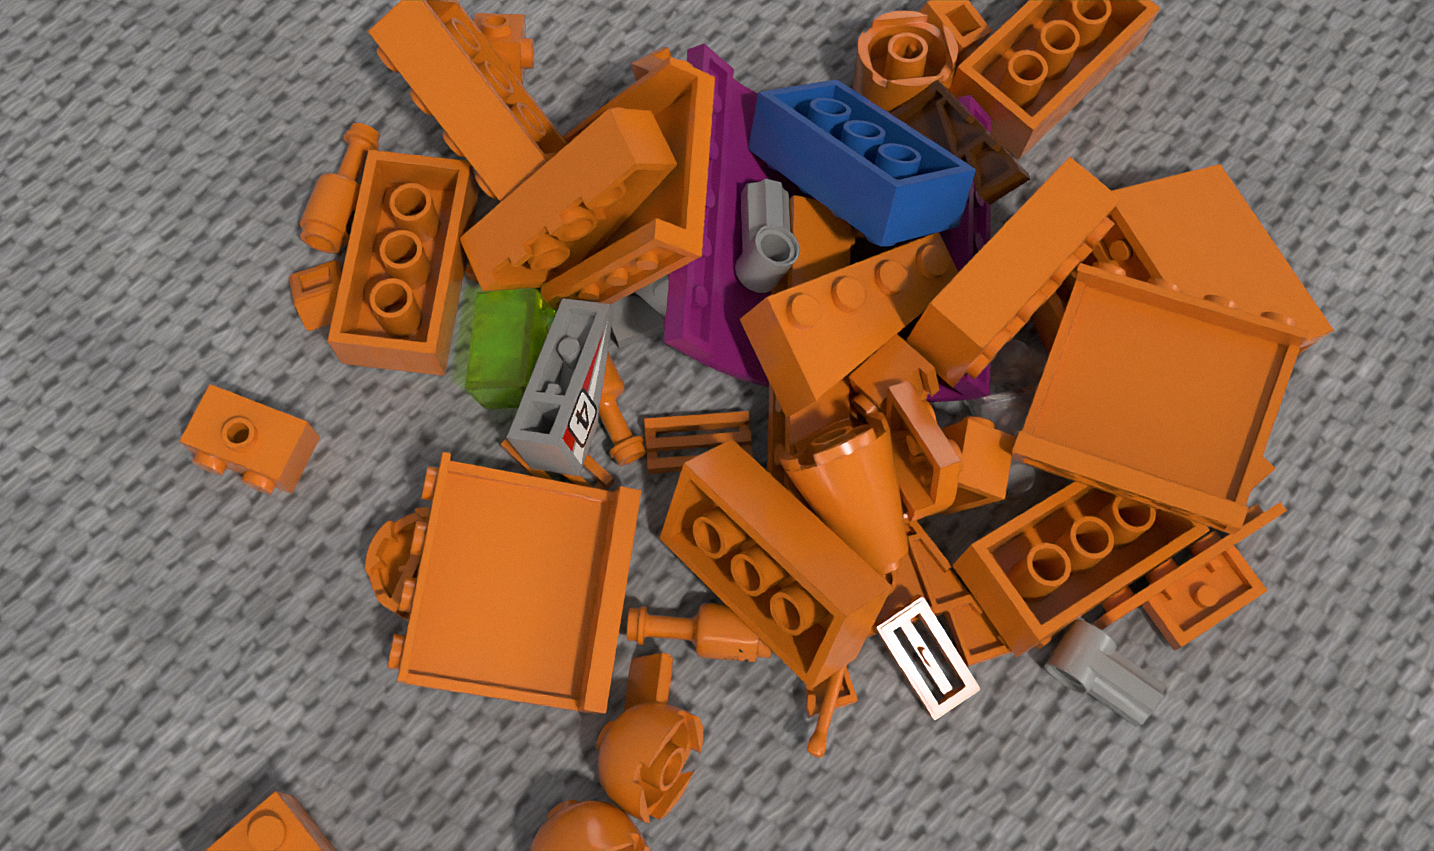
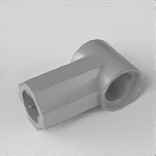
M764 179L757 183H747L741 192L742 254L737 259L735 265L736 275L740 282L749 290L757 293H766L773 290L798 259L800 252L798 241L790 232L788 192L782 188V182Z
M1082 620L1073 621L1044 666L1046 671L1067 688L1081 694L1089 693L1134 726L1143 725L1163 699L1166 685L1116 651V643L1102 630Z

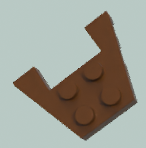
M939 80L890 113L975 168L973 181L978 196L989 205L1030 180L1029 173L952 91ZM853 226L855 239L858 240V257L851 260V265L896 248V244L881 247L871 243L862 232Z

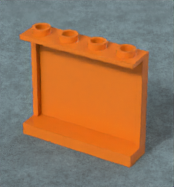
M669 57L562 136L567 143L571 142L609 108L622 107L624 109L651 110L677 165L593 256L541 286L539 305L558 310L562 298L613 304L702 257L715 86L714 76L694 68L687 61Z
M1221 164L1112 190L1121 200L1107 216L1115 225L1092 251L1098 262L1116 265L1126 271V277L1143 282H1148L1150 278L1171 281L1182 288L1181 293L1203 299L1205 295H1218L1231 299L1238 304V310L1261 316V313L1266 311L1289 316L1296 321L1295 327L1309 330L1307 339L1300 347L1298 355L1334 331Z
M1094 262L1093 266L1079 263L1076 282L1022 431H1019L1012 450L1013 461L1235 535L1242 529L1249 508L1246 504L1298 352L1307 339L1309 330L1295 327L1296 321L1293 318L1280 313L1266 311L1262 312L1261 316L1238 310V304L1235 301L1222 296L1205 295L1201 299L1181 293L1182 288L1168 280L1150 278L1148 282H1143L1126 277L1125 270L1110 263Z
M442 452L438 467L427 466L421 499L431 501L428 521H416L410 554L420 556L417 577L405 576L399 611L409 612L405 635L394 633L387 668L398 670L396 683L583 713L606 714L642 490L620 486L612 492L451 461V453Z

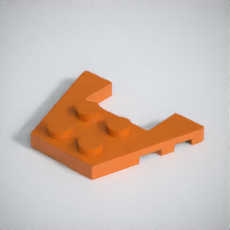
M905 518L909 550L901 558L902 565L899 568L882 575L893 587L875 622L879 619L885 620L892 615L891 611L899 606L904 607L910 603L909 599L919 594L923 596L935 617L945 615L958 653L966 667L1011 654L1012 650L973 594L968 592L950 569L952 565L917 521L909 522V519ZM916 615L910 621L914 624L920 622L921 619ZM873 626L867 638L878 635ZM847 666L834 710L855 704L858 701ZM830 677L813 689L806 685V713L808 718L819 715Z

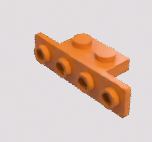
M1281 502L1265 512L1259 504L1254 505L1248 509L1242 529L1235 535L1229 534L1221 539L1218 533L1213 531L1188 548L1193 556L1189 561L1178 567L1173 558L1145 575L1150 585L1142 591L1134 594L1130 587L1127 586L1101 603L1107 613L1093 622L1095 627L1103 630L1142 605L1172 649L1175 651L1268 591L1234 545L1285 513L1287 509Z

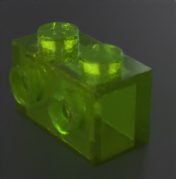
M537 289L477 292L465 390L484 409L519 408L556 315L554 308L548 305Z

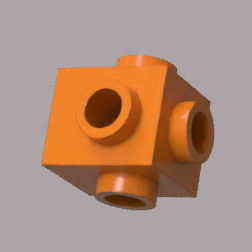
M476 13L474 23L523 85L526 69L534 68L533 38H526L525 14Z

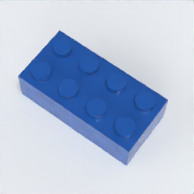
M837 79L758 92L748 149L767 162L769 168L780 172L798 185L800 191L813 196L828 207L834 216L847 221L862 232L871 243L881 247L893 246L898 242L921 236H929L960 226L976 171L975 168Z

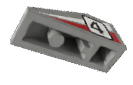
M565 298L561 300L507 435L509 442L530 468L574 476L580 475L597 429L614 311L611 304Z

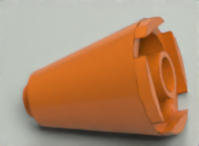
M871 412L864 414L868 424L853 428L849 418L835 422L795 441L792 444L796 454L791 456L787 452L782 451L779 454V459L784 471L818 518L882 576L902 565L901 558L908 552L909 548L890 427L883 412Z

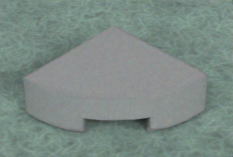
M628 295L611 304L614 310L611 332L618 348L664 332L663 317L646 301Z

